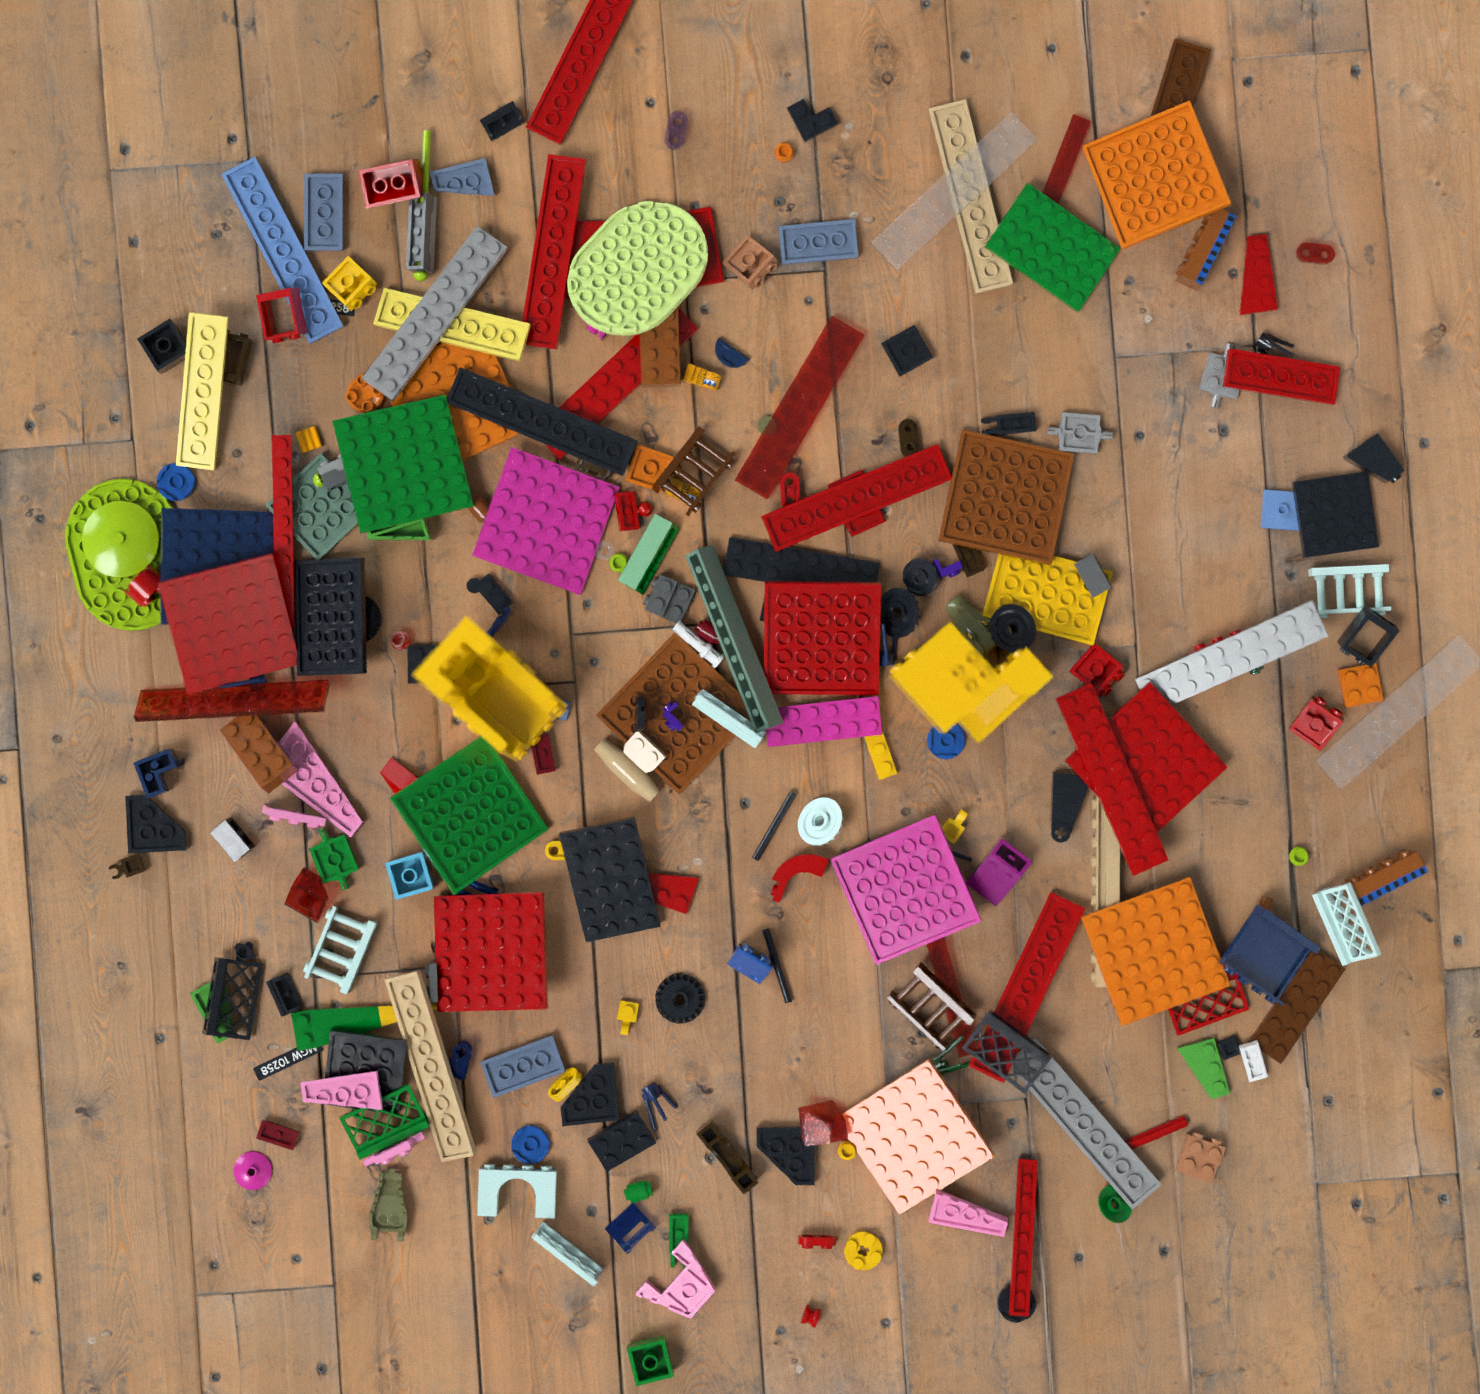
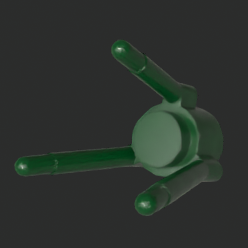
M963 1035L940 1055L933 1058V1064L941 1076L969 1067L970 1062L949 1066L947 1060H942L949 1051L964 1039Z

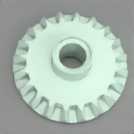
M818 798L808 803L798 819V831L801 838L813 846H822V844H828V841L834 840V836L839 834L840 827H843L841 823L844 818L840 805L830 798Z

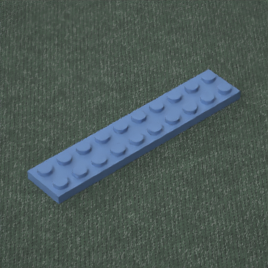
M253 157L222 173L224 181L281 290L299 288L307 328L305 336L309 344L343 328V323L257 158ZM286 298V300H287V302H288V304H289V306H290L289 298Z

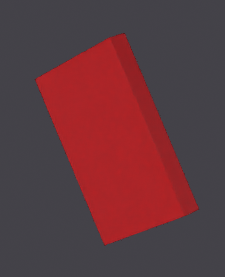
M863 469L828 484V488L863 475ZM880 509L845 523L850 537H853L886 521Z

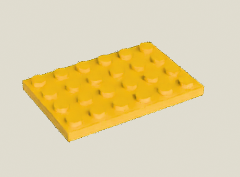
M998 554L982 616L991 619V616L999 607L1006 604L1019 605L1025 608L1033 617L1036 631L1094 646L1108 590L1092 598L1074 565L1077 563L1076 561L1053 556L1052 565L1049 566ZM1103 569L1109 582H1111L1113 571Z

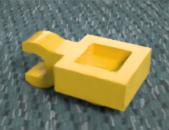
M962 809L954 820L949 817L942 826L946 838L953 844H955L965 830V827L961 824L968 813Z
M620 1000L617 1020H622L620 1034L628 1035L630 1022L636 1023L639 1003Z

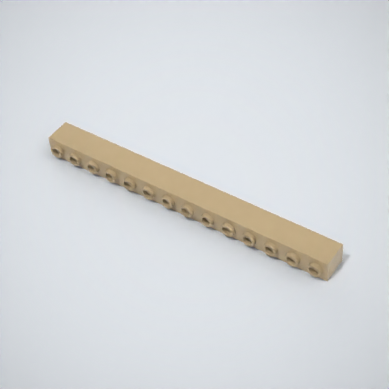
M1096 795L1091 800V808L1095 810V817L1091 818V828L1094 829V836L1091 837V848H1094V856H1091V867H1094V875H1091V886H1094V894H1091V906H1094V912L1120 902V846ZM1091 952L1090 961L1094 963V971L1090 972V981L1094 983L1095 987H1106L1094 952Z

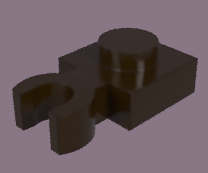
M140 853L121 859V866L115 864L109 867V870L114 868L118 870V874L113 876L112 879L120 878L123 873L128 878L146 871Z

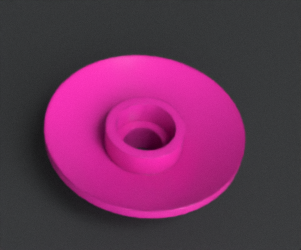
M246 1152L235 1162L234 1177L237 1183L245 1189H260L269 1182L272 1176V1165L269 1159L260 1152ZM250 1168L255 1170L254 1175L249 1174L248 1170Z

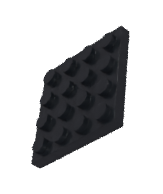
M1368 472L1292 482L1303 558L1379 547Z
M331 1029L325 1078L378 1071L381 1096L402 1087L408 1039ZM389 1100L383 1101V1109L391 1111L394 1102ZM396 1103L393 1112L399 1113L400 1104ZM324 1104V1105H331V1106H339V1105H334V1104ZM339 1106V1107H346V1108H353V1109L358 1108V1107H353V1106ZM370 1108L366 1109L367 1111H377Z

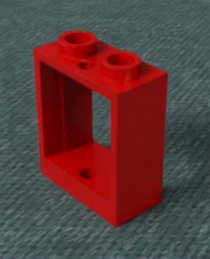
M287 288L256 295L265 341L272 340L273 344L284 342L286 337L294 340L301 338V334L307 333L299 288ZM289 298L295 330L277 334L271 301Z

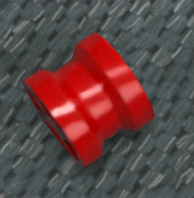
M806 1305L800 1323H808L811 1327L816 1328L821 1309H812L810 1305Z

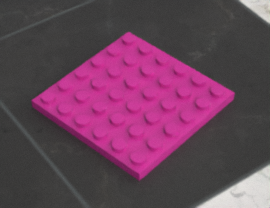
M511 447L472 556L581 595L615 501L614 494L618 493L619 487Z
M936 814L830 859L876 965L982 921Z

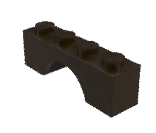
M712 1119L696 1131V1135L719 1160L743 1195L759 1183V1179Z

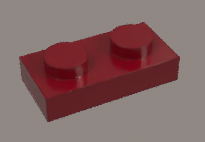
M549 733L540 735V741L535 746L531 745L537 775L556 771Z
M263 1119L256 1139L294 1150L300 1131Z

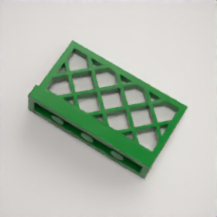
M406 1084L381 1096L382 1102L389 1100L394 1103L391 1111L373 1109L377 1110L374 1119L363 1116L364 1111L368 1108H356L339 1116L359 1160L429 1127L427 1115L420 1106L410 1084ZM407 1090L410 1095L409 1102L398 1100L399 1094ZM396 1103L407 1106L404 1115L393 1112ZM409 1107L417 1109L420 1114L415 1118L406 1116ZM379 1111L389 1114L387 1123L376 1120ZM355 1117L359 1121L357 1126L353 1127L349 1126L345 1119ZM391 1117L402 1118L401 1124L398 1126L390 1125ZM361 1120L372 1123L369 1132L359 1129ZM374 1124L384 1126L383 1133L379 1135L372 1133ZM357 1132L368 1135L365 1142L357 1143L355 1139Z

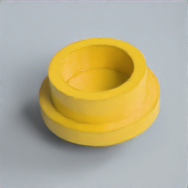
M850 1141L840 1143L838 1146L840 1158L851 1160L856 1156L857 1151Z

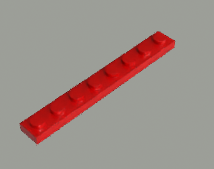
M1018 1159L1009 1299V1315L1029 1316L1038 1160Z

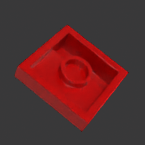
M1094 643V646L1091 645L1069 672L1084 685L1091 683L1096 695L1101 698L1102 696L1106 697L1111 692V685L1115 681L1119 682L1125 675V668Z
M1311 696L1301 709L1300 714L1289 726V730L1321 751L1342 725L1344 717H1342L1343 713L1335 707L1329 708L1326 705L1327 702L1322 697L1317 696L1315 698Z

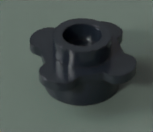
M252 942L235 945L236 960H253L255 958Z

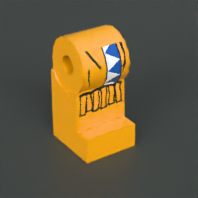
M688 363L683 382L717 391L722 376Z
M674 478L671 479L672 485L694 501L701 493L686 483ZM668 490L666 491L667 496L680 500Z

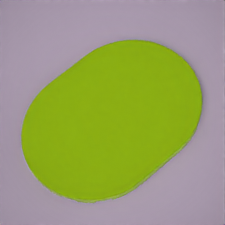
M131 479L105 481L89 489L75 503L65 528L66 550L75 585L84 606L102 623L128 631L149 629L160 624V593L156 592L153 595L155 600L146 608L144 606L140 607L123 592L137 575L128 578H116L105 575L94 568L84 553L82 533L89 516L106 503L128 501L143 507L152 515L159 528L160 547L151 565L161 573V508L173 507L158 490L145 483Z

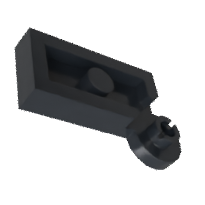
M489 573L481 580L471 578L466 584L469 592H480L498 615L505 611L504 607L509 608L514 603Z

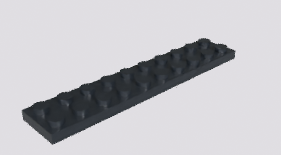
M461 367L447 397L448 405L620 476H624L638 440Z

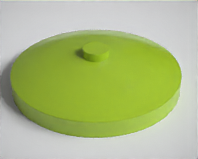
M113 501L100 506L89 516L82 533V546L88 561L98 571L111 577L128 578L138 575L141 571L147 569L146 566L149 563H153L160 547V532L155 519L143 507L128 501Z

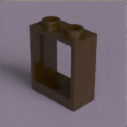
M228 330L227 339L241 342L243 347L236 374L224 372L223 381L242 385L253 343L248 338L249 335L240 332L234 335L230 334V330Z

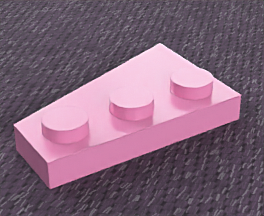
M263 805L262 813L270 816V820L281 822V818L289 819L288 823L295 825L305 822L307 827L317 829L319 825L325 826L326 818L301 812L294 813L293 811L281 808L273 809L267 805Z

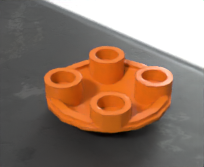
M359 375L349 384L346 391V399L355 411L361 413L372 412L382 404L384 395L362 379L364 375Z

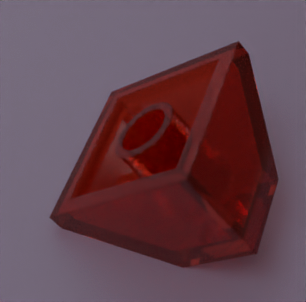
M304 867L294 880L284 905L318 923L329 899L321 877Z
M833 1100L798 1107L804 1146L834 1143L848 1139L846 1121Z

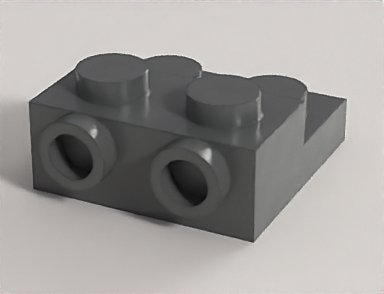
M660 574L659 578H654L651 585L654 588L651 595L647 594L643 605L646 606V611L677 624L679 620L682 622L696 590Z

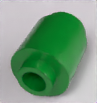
M649 1180L626 1185L627 1189H624L626 1201L630 1200L631 1204L653 1196Z

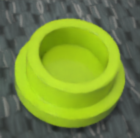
M620 553L613 555L609 561L610 568L617 573L623 572L628 563L627 557Z
M1295 847L1290 851L1289 859L1294 865L1302 866L1307 863L1309 854L1305 848Z

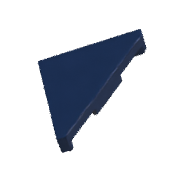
M508 607L503 608L505 610L504 613L496 618L492 627L486 632L491 638L514 613Z

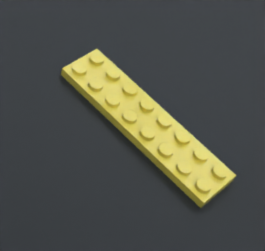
M384 288L373 324L378 327L398 331L423 297ZM464 308L439 342L521 362L531 325Z
M189 312L176 458L177 466L215 470L229 317Z

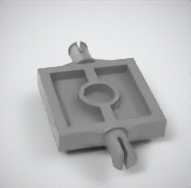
M1226 344L1225 352L1222 355L1208 353L1199 390L1208 392L1213 396L1210 407L1218 409L1221 398L1236 400L1239 390L1223 387L1227 351L1230 348H1234V345Z
M1062 412L1059 428L1047 426V430H1049L1047 435H1058L1059 451L1098 454L1100 440H1112L1113 432L1101 431V415Z

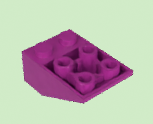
M999 838L966 881V884L994 906H997L1032 864V861L1004 839Z

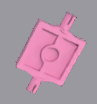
M422 1131L416 1135L409 1136L363 1159V1164L365 1167L373 1163L385 1165L391 1162L397 1154L400 1157L408 1154L412 1150V1146L425 1139Z

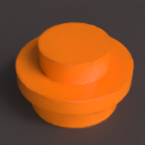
M780 143L777 145L775 156L779 161L788 162L793 158L794 149L790 144Z

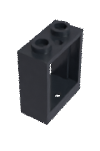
M1365 605L1337 642L1341 647L1340 651L1347 656L1351 654L1356 657L1355 660L1363 666L1367 664L1372 668L1400 630L1394 623ZM1370 620L1387 632L1371 653L1365 656L1349 644L1365 623Z

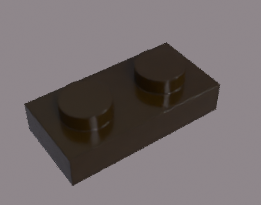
M952 544L966 578L985 570L976 549Z

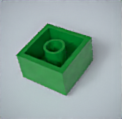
M665 1335L627 1344V1352L636 1386L674 1377V1369Z

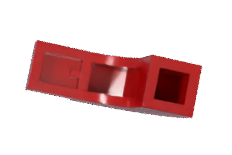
M800 854L784 861L772 877V880L778 882V885L774 884L771 890L772 900L780 903L787 882L795 874L807 872L822 877L828 858L816 854Z

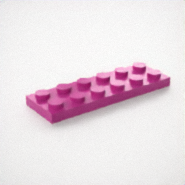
M879 697L778 707L784 723L766 730L768 747L883 735Z

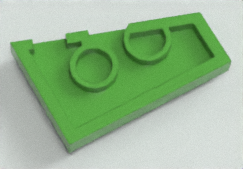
M211 982L189 993L203 1019H205ZM224 985V992L228 996L227 987ZM228 1001L221 1005L220 1010L224 1015L231 1011ZM229 1015L227 1019L233 1026L232 1015ZM225 1020L218 1024L217 1032L224 1033L230 1028ZM213 1036L217 1044L228 1038Z
M1214 1038L1177 1048L1211 1099L1230 1094Z

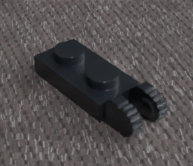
M1034 412L996 415V417L981 419L982 424L996 422L997 429L983 430L982 434L986 435L1036 432Z

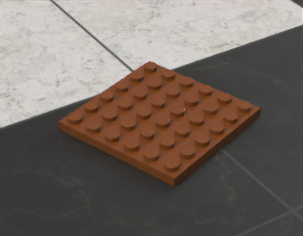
M962 429L938 541L1051 566L1074 454Z
M676 633L657 650L596 715L626 744L636 733L634 724L636 694H643L645 696V727L642 733L667 755L654 771L679 795L736 736L692 705L702 689L750 721L740 693ZM670 702L673 704L677 702L679 704L671 713L684 726L680 731L676 729L672 731L665 724L667 720L662 715L664 713L663 708Z

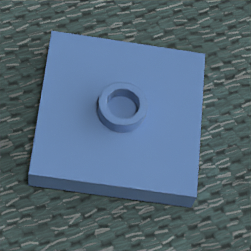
M1263 490L1260 528L1299 531L1293 492Z

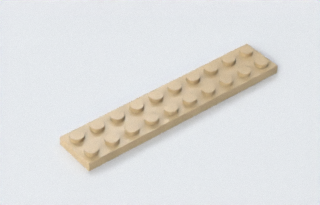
M966 99L929 108L928 111L975 294L1011 286L1013 281L1009 265L984 247L997 228L998 222Z
M417 970L385 979V983L402 1038L408 1039L407 1054L440 1160L445 1162L474 1156L477 1154L421 971Z

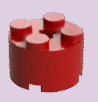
M150 563L146 566L147 569L141 571L127 586L128 588L123 591L140 607L144 606L145 608L155 600L153 595L156 592L160 593L158 582H161V573Z

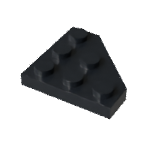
M146 795L125 796L128 854L187 850L186 831L150 798L147 799Z
M614 1062L593 1065L560 1107L562 1127L620 1120Z
M814 1126L757 1127V1148L795 1185H815Z

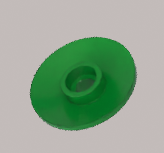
M1112 1185L1106 1186L1101 1190L1098 1196V1206L1102 1215L1113 1223L1126 1221L1132 1213L1130 1206Z

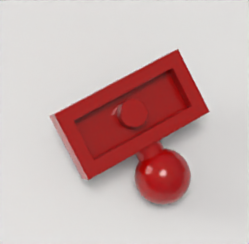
M634 491L614 494L619 532L639 530L638 514L642 517L650 516L653 511L652 505L648 502H642L637 506Z

